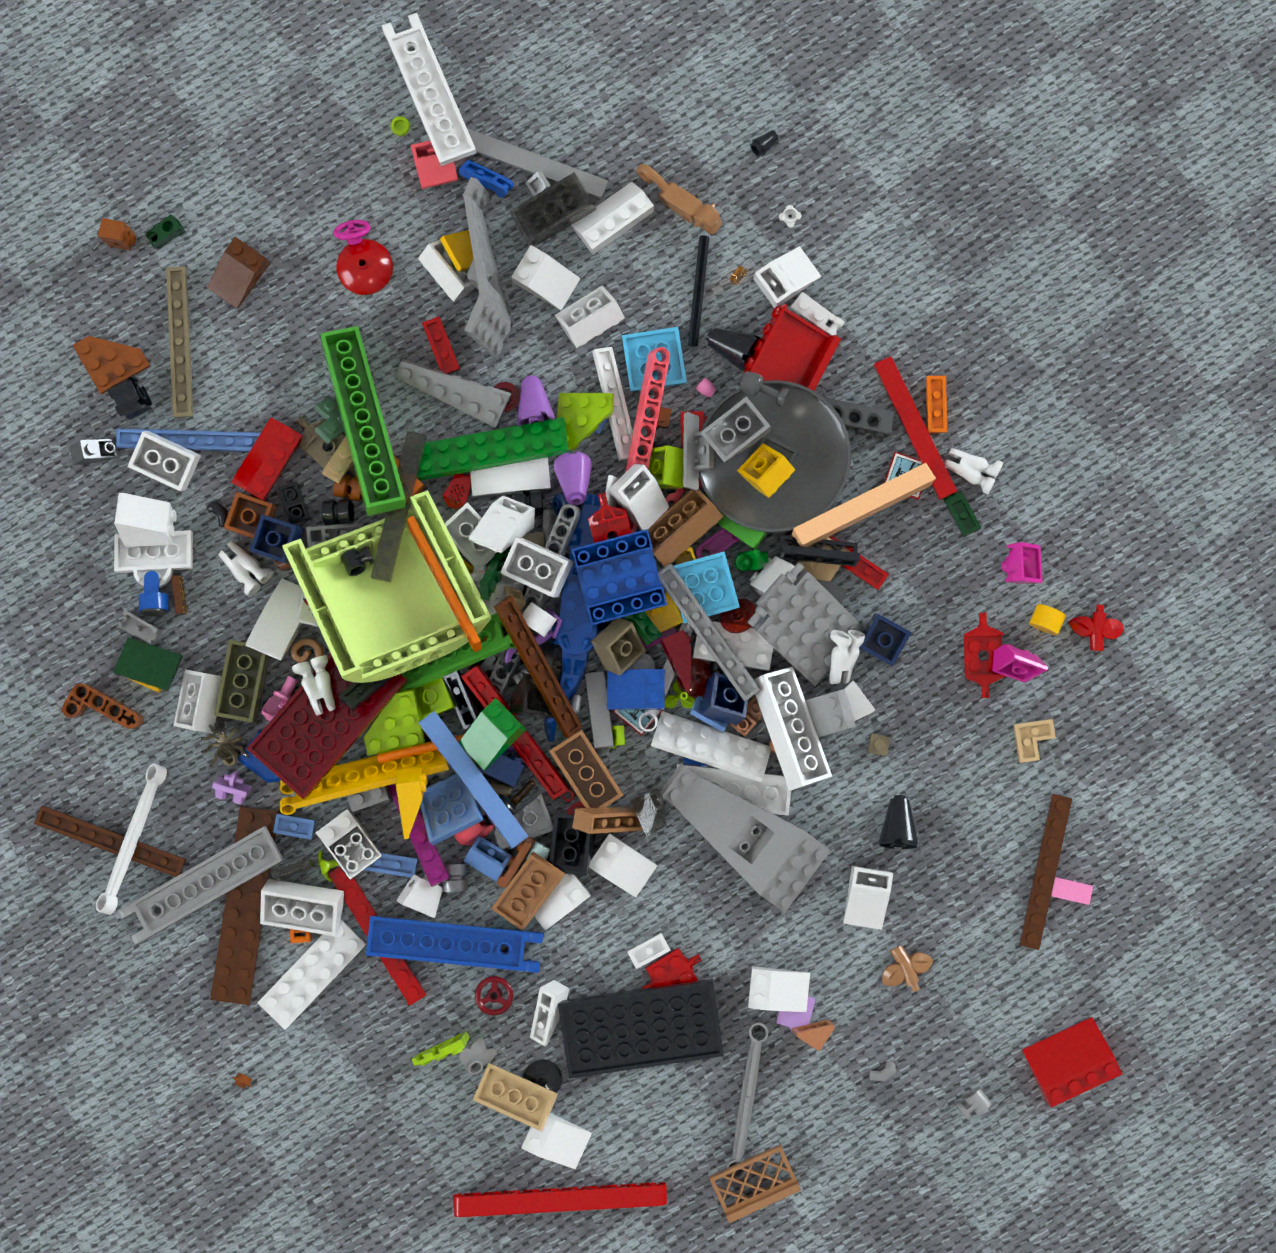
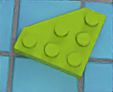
M559 393L557 418H565L569 451H575L586 437H589L599 428L598 425L613 414L614 394Z
M414 689L396 693L378 715L364 736L367 755L385 753L425 743L423 730L418 724L421 720Z
M467 1031L413 1056L414 1066L421 1065L422 1067L432 1062L431 1060L436 1059V1061H439L450 1053L454 1056L462 1052L470 1038Z

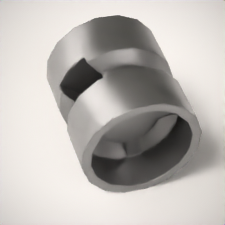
M467 863L444 864L450 879L442 883V892L468 891V881L463 878L467 872Z

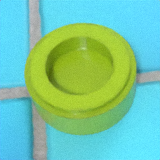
M402 116L395 117L391 122L392 132L397 136H405L410 130L409 121Z

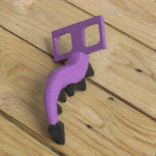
M547 606L545 612L557 619V626L554 632L551 627L545 637L539 633L533 634L541 650L544 647V642L554 643L556 641L555 638L562 623V620ZM516 648L507 649L505 654V662L502 665L508 673L511 672L514 666L511 659L517 658L515 652L518 651Z

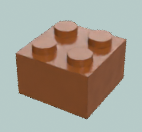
M236 492L224 529L253 539L261 514L274 518L277 507L271 503Z

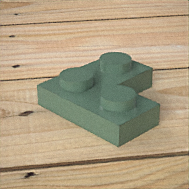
M328 396L315 407V410L326 420L316 427L315 432L327 444H330L344 434L345 431L338 405Z

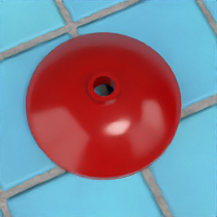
M362 239L358 244H348L341 251L337 259L336 270L340 282L346 289L358 295H371L379 292L388 284L393 273V262L388 250L382 244L374 240ZM365 261V266H360V262Z

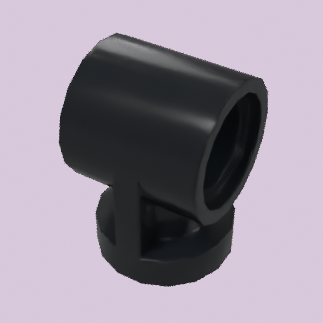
M367 546L362 547L363 552L361 553L353 549L341 556L349 576H357L363 573L366 569L365 563L369 562L371 565L375 563Z

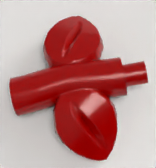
M1096 605V612H1093L1092 619L1088 616H1079L1069 621L1070 627L1078 636L1090 637V650L1104 651V638L1114 640L1122 634L1124 629L1123 624L1117 619H1106L1107 613H1104V605Z

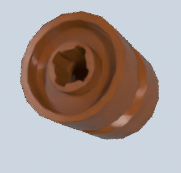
M345 474L339 484L337 482L334 483L333 495L340 498L348 496L353 501L361 502L363 498L357 476L351 478L350 474Z

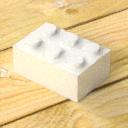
M144 431L139 438L127 467L174 489L183 491L187 489L201 455L150 431Z
M516 537L500 573L548 596L559 597L574 561L524 538Z

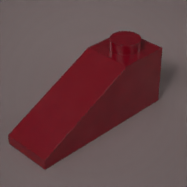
M681 630L659 641L682 691L688 692L690 691V643L692 641L689 634Z

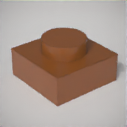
M660 407L657 427H669L672 409Z

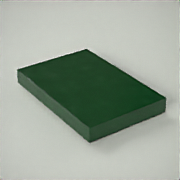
M128 637L113 673L169 692L183 656Z

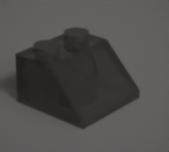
M524 674L511 694L510 712L538 719L554 718L531 675Z

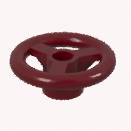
M490 976L483 979L475 990L476 1005L485 1014L493 1016L503 1014L510 1008L513 1002L511 985L505 979L498 976ZM491 983L487 996L481 999L482 988L486 984ZM498 983L502 984L506 988L508 994L507 1000L502 997L503 993L502 990L498 987ZM492 992L497 993L498 997L496 999L491 997ZM498 1002L503 1007L492 1010L485 1007L484 1004Z

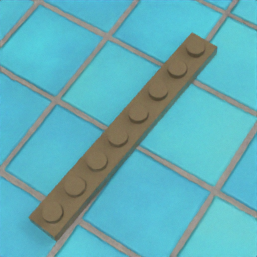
M185 266L166 268L173 417H194L187 268Z

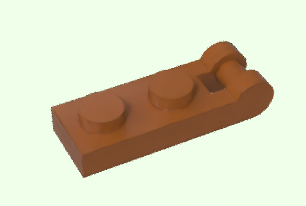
M528 837L526 841L523 840L516 848L519 851L517 856L511 857L506 865L509 867L508 871L503 872L497 880V884L500 887L505 888L511 882L534 844L535 840Z

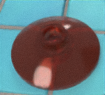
M738 599L740 608L720 614V623L726 631L742 633L752 627L748 621L755 614L756 607L751 601Z
M691 659L690 691L686 692L690 697L703 696L707 679L712 675L709 671V665L703 660ZM697 674L700 676V680L698 682L695 680V676ZM677 680V684H678L680 690L682 691V689H681V687H680V684H679V682H678V680Z

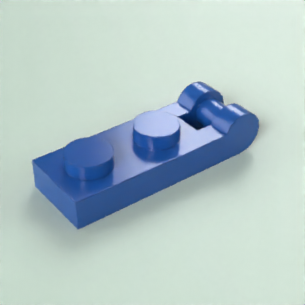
M467 160L459 168V175L470 180V177L478 179L484 188L494 191L500 198L505 197L514 186L510 179L470 160Z

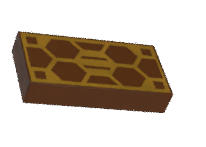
M179 575L171 576L175 613L187 615L183 577Z

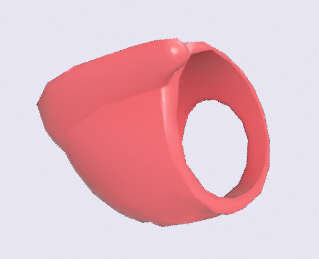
M481 821L453 836L459 844L471 846L478 836L485 838L495 826L492 824L487 825L484 821Z

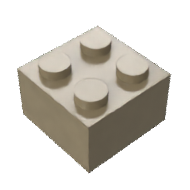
M621 618L611 622L591 641L605 670L617 675L623 674L646 652L633 623Z

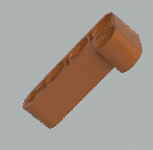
M83 683L76 684L72 688L62 706L63 714L70 718H79L84 714L86 708L90 707L128 729H138L144 722V718L139 712L93 686ZM84 687L86 695L81 697L80 690ZM101 696L103 704L99 707L96 701ZM73 704H75L77 707V710L74 714H72L70 711V708ZM115 706H118L120 709L117 716L113 714ZM124 717H134V720L136 721L135 724H133L130 719Z

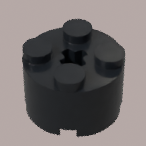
M134 375L112 385L108 389L109 396L114 399L117 405L115 406L117 413L120 416L124 415L129 420L152 409V407H149L152 405V401L144 386L140 387L137 382L140 380Z

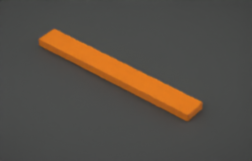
M414 516L407 518L408 529L473 651L481 650V640Z

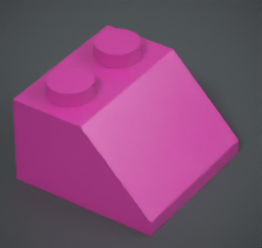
M1004 644L994 650L992 671L1026 683L1048 670V666L1037 655L1031 654L1027 650H1020L1010 644Z

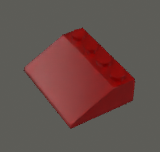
M1093 1017L1022 1049L1044 1099L1051 1108L1122 1075L1121 1069Z

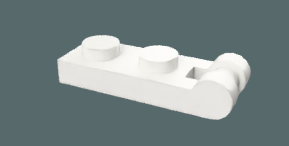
M803 292L791 306L792 310L830 336L836 335L838 328H842L845 324L841 318L833 315ZM828 320L833 323L831 327L825 325Z

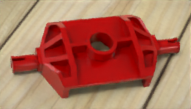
M606 493L598 494L601 505L600 509L588 518L594 543L607 540V535L610 531L617 532L618 537L630 534L631 528L626 509L610 506Z
M984 612L978 613L979 625H977V628L963 634L965 678L982 686V698H990V684L1005 677V675L992 671L994 650L1002 646V636H1004V633L988 626L987 613ZM981 650L988 653L986 661H981L978 658V653Z

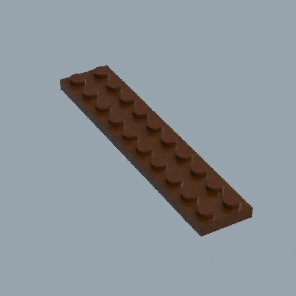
M240 806L234 843L264 826L267 827L275 842L276 833H273L276 814H279V812ZM271 868L226 894L210 1000L250 1005L262 924H260L261 890L269 879Z

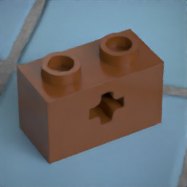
M102 218L98 237L109 247L131 251V247L136 243L135 233L125 222Z

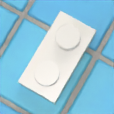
M659 933L628 950L627 953L635 968L638 969L671 950L662 933Z

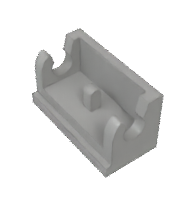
M124 610L122 614L124 618L118 622L120 628L143 642L154 646L163 630L133 612Z

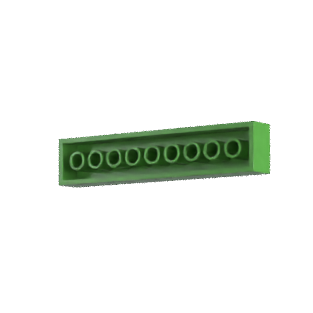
M355 326L321 333L322 349L367 516L405 508V495L359 328Z

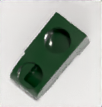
M170 214L153 226L146 233V237L153 248L158 249L178 235L181 236L186 233L178 219Z

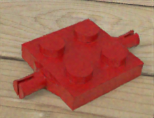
M678 947L645 967L650 975L651 982L641 988L698 981L692 966L702 961V959L697 954L688 960Z

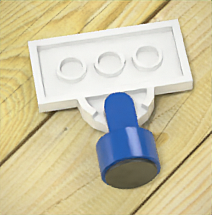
M191 530L175 531L174 537L171 538V545L125 547L120 535L115 534L114 572H134L135 579L144 587V593L139 594V612L145 616L166 615L169 612V595L159 591L160 588L169 583L173 570L193 569V532Z

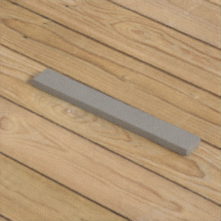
M467 129L477 154L531 174L541 171L547 180L602 200L608 180Z
M670 563L660 570L658 574L661 584L742 699L746 701L758 693L760 688L673 565Z

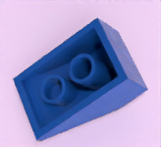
M665 669L626 670L621 675L607 671V710H665Z

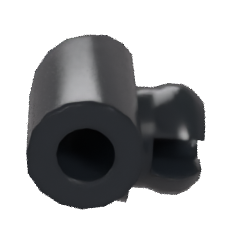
M219 502L209 503L207 506L208 512L217 515L219 527H224L228 516L227 509Z

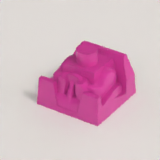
M1023 542L1006 545L1011 550L1009 551V556L1002 562V570L1007 572L1005 582L1015 584L1042 583L1040 545Z

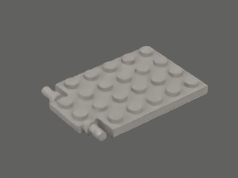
M798 562L790 572H787L785 575L781 573L756 602L758 607L748 623L813 686H816L831 669L832 650L838 646L830 638L831 631L839 630L848 633L849 630H857L862 632L865 628L807 570L804 569L802 571L804 566Z

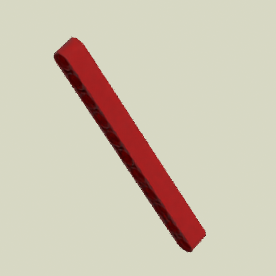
M652 1182L639 1183V1185L637 1183L620 1184V1186L600 1185L599 1188L598 1186H582L581 1189H578V1187L561 1188L562 1190H559V1188L542 1189V1191H539V1189L523 1190V1192L512 1190L503 1191V1193H500V1191L484 1192V1194H481V1192L464 1193V1195L459 1193L453 1195L454 1216L477 1217L663 1206L667 1204V1187L665 1182H659V1184Z

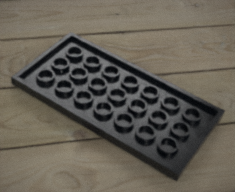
M713 979L569 999L558 1003L569 1079L724 1056Z

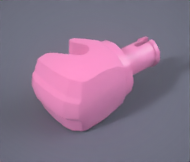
M287 676L281 690H278V692L273 691L272 694L274 695L268 699L261 711L266 720L270 722L289 701L296 684L299 682L298 680Z

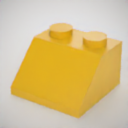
M764 443L737 470L755 489L768 498L795 471L784 455Z

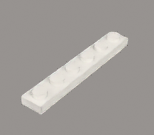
M613 348L594 349L592 353L602 393L614 394L613 414L609 417L618 459L619 461L627 460L633 430Z

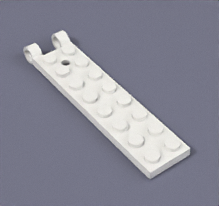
M417 13L408 16L411 29L395 34L391 23L381 26L441 166L476 154V148ZM410 47L415 48L414 51H408Z

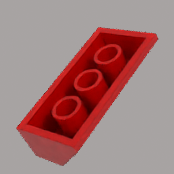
M270 418L231 483L258 499L265 501L300 445L303 435L283 423Z

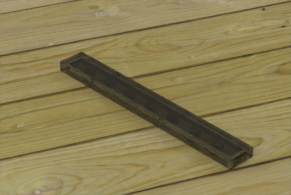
M407 431L398 466V474L406 499L405 508L388 511L386 514L371 574L372 579L391 583L411 503L410 497L413 495L427 438L424 434Z

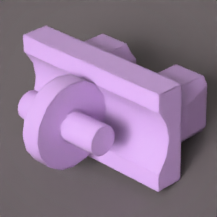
M233 771L232 775L225 774L224 778L218 777L217 781L213 783L212 788L215 789V798L226 799L228 793L234 794L232 802L242 805L247 795L251 792L252 786L244 784V779L238 778L239 772Z

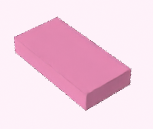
M1055 877L1051 896L1089 905L1093 886Z

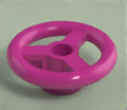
M351 220L338 225L334 229L333 234L337 239L347 240L348 244L354 245L362 241V237L370 231L371 226L364 220Z

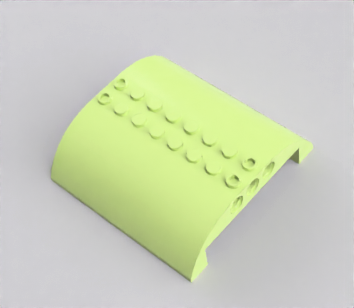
M428 490L410 497L411 509L312 547L305 549L301 539L282 545L342 679L346 681L364 683L390 678L443 657L468 642L408 529L407 518L414 516L476 633H480L491 619V615L483 599H481V595ZM367 546L375 563L371 565L367 562L365 563L366 569L363 573L357 576H349L341 556L353 549L361 553L363 552L362 547Z

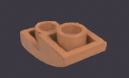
M756 695L748 703L746 718L737 725L730 724L744 737L763 716Z

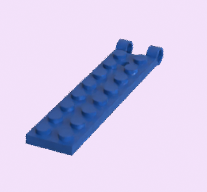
M371 915L366 955L538 973L540 962L523 960L525 942L542 943L543 933ZM503 945L508 947V951L505 953L501 951Z

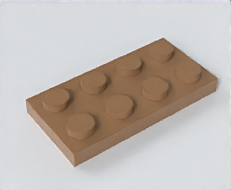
M533 851L491 909L523 931L562 880L565 873Z

